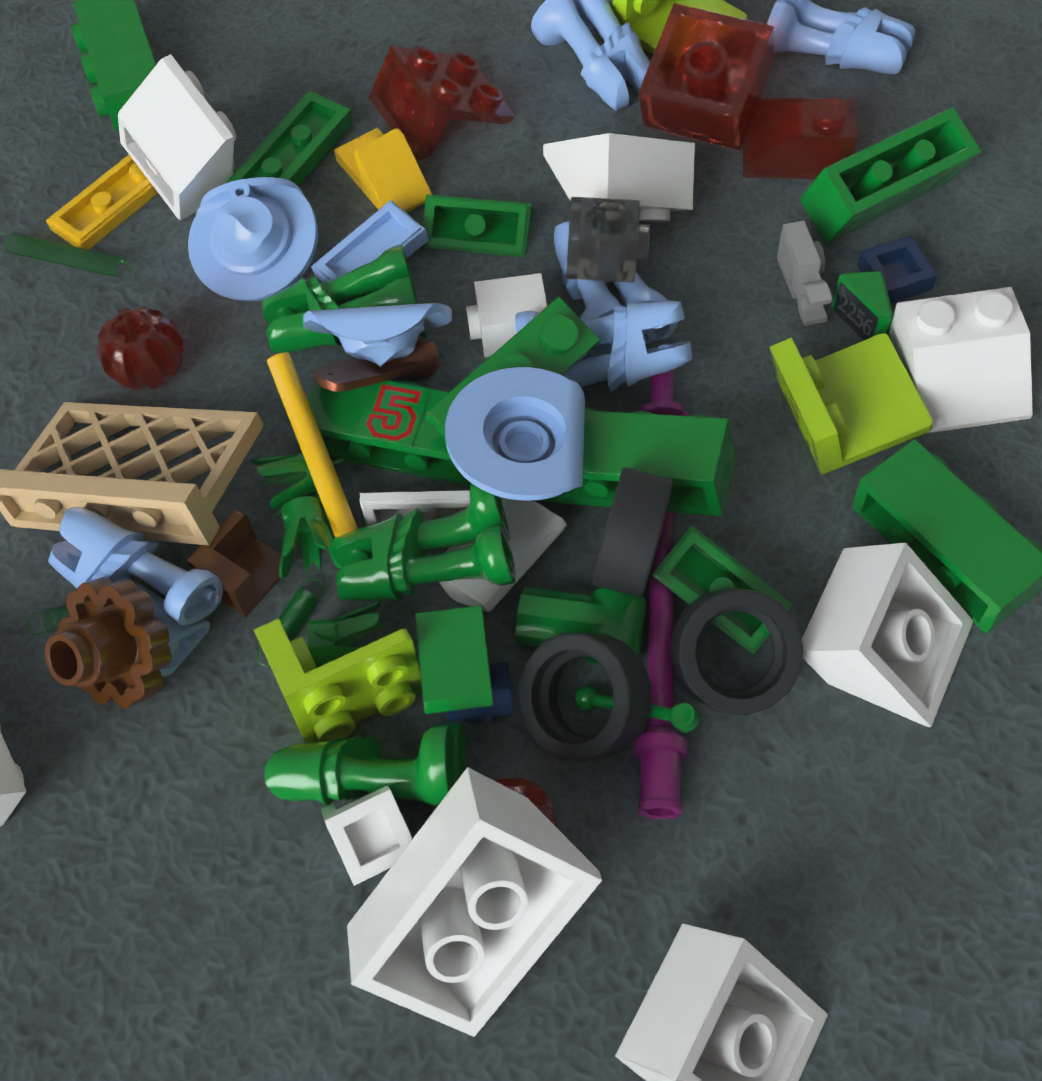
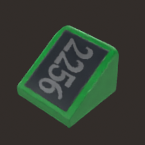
M881 271L845 273L840 275L831 306L833 311L863 340L881 333L888 334L893 313L885 278Z

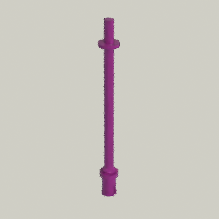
M674 369L651 376V403L642 405L637 411H646L657 415L689 416L681 404L674 402ZM666 512L650 570L648 612V676L651 682L652 704L669 708L674 707V666L670 656L672 631L674 629V593L654 578L652 574L674 547V512ZM648 717L647 728L634 741V755L640 759V804L638 805V813L647 818H677L679 814L683 813V806L681 805V760L687 756V740L674 729L670 721Z

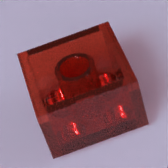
M674 3L638 92L643 126L740 151L774 63V26Z

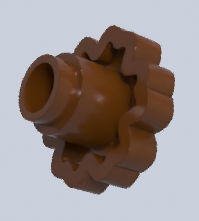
M107 577L84 582L79 585L77 590L70 592L66 597V606L70 616L60 620L58 631L48 639L45 646V660L51 675L62 685L80 687L100 705L115 701L123 709L146 701L152 694L161 691L163 688V678L160 669L170 665L172 654L168 645L169 631L167 626L159 619L153 618L154 602L152 597L147 592L140 590L130 579L114 583Z

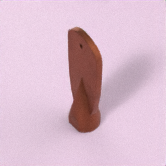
M418 337L415 349L411 354L406 357L392 359L381 367L369 360H359L355 357L316 365L313 368V378L319 386L337 392L357 389L398 377L426 378L434 375L437 371L439 354L432 341Z

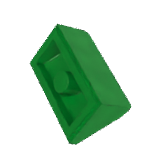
M426 194L423 227L429 240L420 248L525 257L534 209L530 203Z
M692 525L652 574L654 578L689 605L702 594L725 587L760 591L780 602L787 611L793 605ZM732 611L719 615L711 621L752 655H754L770 634L760 619L745 612Z

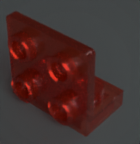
M390 46L368 97L390 129L398 128L404 134L416 160H423L432 156L449 119L508 124L515 117L513 111L503 100L502 92L489 82L479 69V63L473 57L463 52H454L453 54L437 53L422 46H414L412 49Z

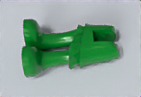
M400 244L386 249L372 262L347 272L336 279L320 283L316 276L308 281H305L304 277H302L291 287L263 299L262 311L264 320L270 324L266 330L270 349L273 353L279 354L283 352H299L322 346H338L336 339L339 338L337 336L314 332L304 327L303 315L307 311L419 303L403 245ZM365 293H369V294L364 295V296H362V297H359V298H357V299H354V300H351V301H349V302H346V303L337 305L338 303H341V302H343V301H345V300H347V299H350V298H352V297L359 296V295H362V294H365ZM426 330L421 332L419 337H427Z
M471 483L469 493L470 505L457 513L437 519L425 520L423 511L416 508L405 518L399 512L387 520L358 528L333 540L334 559L339 565L344 566L335 576L339 598L343 601L385 599L400 602L402 595H414L415 586L431 582L484 579L499 586L515 583V563L508 542L510 540V533L501 497L490 494ZM474 543L459 550L424 556L426 551Z
M452 721L431 727L423 733L419 755L409 759L382 758L380 743L372 736L360 738L359 736L355 738L345 737L284 747L269 758L265 766V783L269 790L278 798L295 802L315 800L328 806L334 800L360 799L388 785L394 798L416 800L438 806L466 770L467 742L464 725L461 721Z

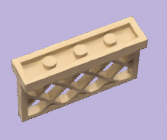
M64 402L15 470L0 469V512L11 526L59 531L66 510L71 507H81L95 512L129 531L143 533L145 540L210 546L220 527L212 512L264 424L258 412ZM75 422L92 424L66 437ZM129 426L140 427L112 442L108 439L109 436ZM177 429H189V431L159 446L155 441ZM226 432H235L230 439L207 449L206 442ZM99 441L101 442L102 447L72 461L71 455ZM149 444L151 450L121 465L119 464V458ZM199 446L202 453L169 469L167 462ZM62 460L63 466L49 473L41 472V470ZM109 463L112 467L111 470L99 476H85ZM160 466L161 474L149 480L135 479ZM211 469L200 489H198L196 484L185 483Z

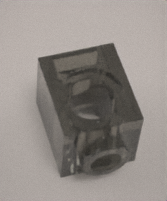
M571 196L566 279L634 283L637 259H648L650 225L639 224L640 200Z

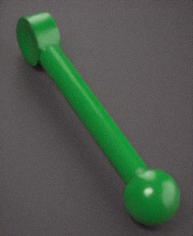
M590 685L582 686L575 694V702L582 710L591 711L596 707L613 710L614 697L599 694L595 687ZM679 703L673 708L652 704L649 715L651 718L670 721L675 728L683 733L693 731L698 726L700 720L697 710L688 703Z

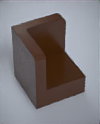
M238 509L234 510L222 522L210 546L201 545L187 560L191 570H208L215 574L223 582L221 601L245 618L281 579L279 577L281 554L256 538L248 516Z

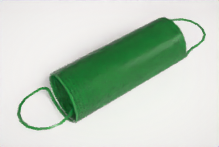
M307 579L304 581L315 580L321 584L322 594L318 599L309 591L300 588L303 584L301 583L298 588L301 590L295 592L279 616L289 641L294 640L318 603L317 600L324 593V587L319 580ZM260 646V647L258 648L257 652H256V658H257V660H258V662H259L260 664H262V665H264V666H270V665H265V664H263V663H261V662L259 661V659H258V651H259V649L261 648V646Z

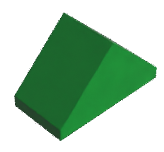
M482 605L415 613L425 714L493 706L489 654Z

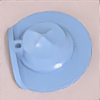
M257 177L236 180L220 185L204 195L196 217L192 222L188 239V251L192 267L204 285L218 295L239 301L263 300L274 293L291 287L304 275L313 260L317 248V219L302 190L290 180L274 177Z
M440 303L311 310L303 315V325L306 329L337 336L345 353L359 360H369L380 367L392 359L406 357L411 354L415 349L419 334L424 330L441 327L452 321V309Z
M531 367L500 369L475 379L458 393L446 416L445 441L453 464L467 480L478 488L507 499L542 500L561 495L563 492H568L577 487H582L585 397L583 390L578 383L568 380L560 374Z

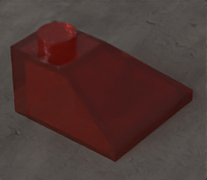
M743 99L742 140L744 178L816 179L824 168L854 154L858 138L855 99Z

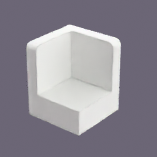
M388 785L337 810L334 803L321 808L326 826L354 886L391 868L412 841V836Z

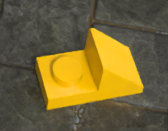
M375 128L334 149L336 161L378 210L392 200L403 211L408 213L425 204L426 194L432 195L404 134L398 128L385 134L378 128Z

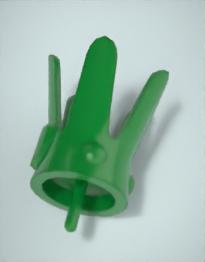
M302 452L250 460L252 464L260 465L257 467L259 475L269 477L261 481L260 486L293 484L271 499L270 506L272 509L282 507L291 499L308 496L313 492H317ZM339 457L331 460L333 466L343 463L344 458ZM281 509L274 513L273 516L276 517L277 515H279L281 513Z
M302 496L285 503L281 509L285 535L279 566V577L284 579L289 575L296 543H300L307 575L312 561L317 565L321 573V548L328 549L334 565L342 569L344 566L339 565L334 559L333 538L328 529L329 522L321 500L316 497Z
M381 599L335 619L308 620V642L306 645L317 668L361 648L348 646L353 645L367 633L385 626L383 623H378L380 619L378 613H368L381 605Z

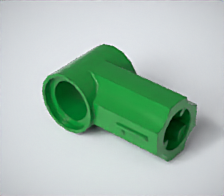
M524 587L517 611L516 644L539 647L541 643L562 633L608 634L627 643L640 657L647 602L643 596L636 597L606 588H599L589 596ZM583 657L589 663L598 665V660L592 657Z

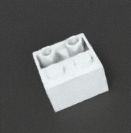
M171 54L162 58L119 111L120 142L175 216L181 221L198 211L206 193L225 184L233 175V170L235 169L233 155L236 133L228 117L221 111L215 112L207 102L204 90L197 77L189 70L184 72Z

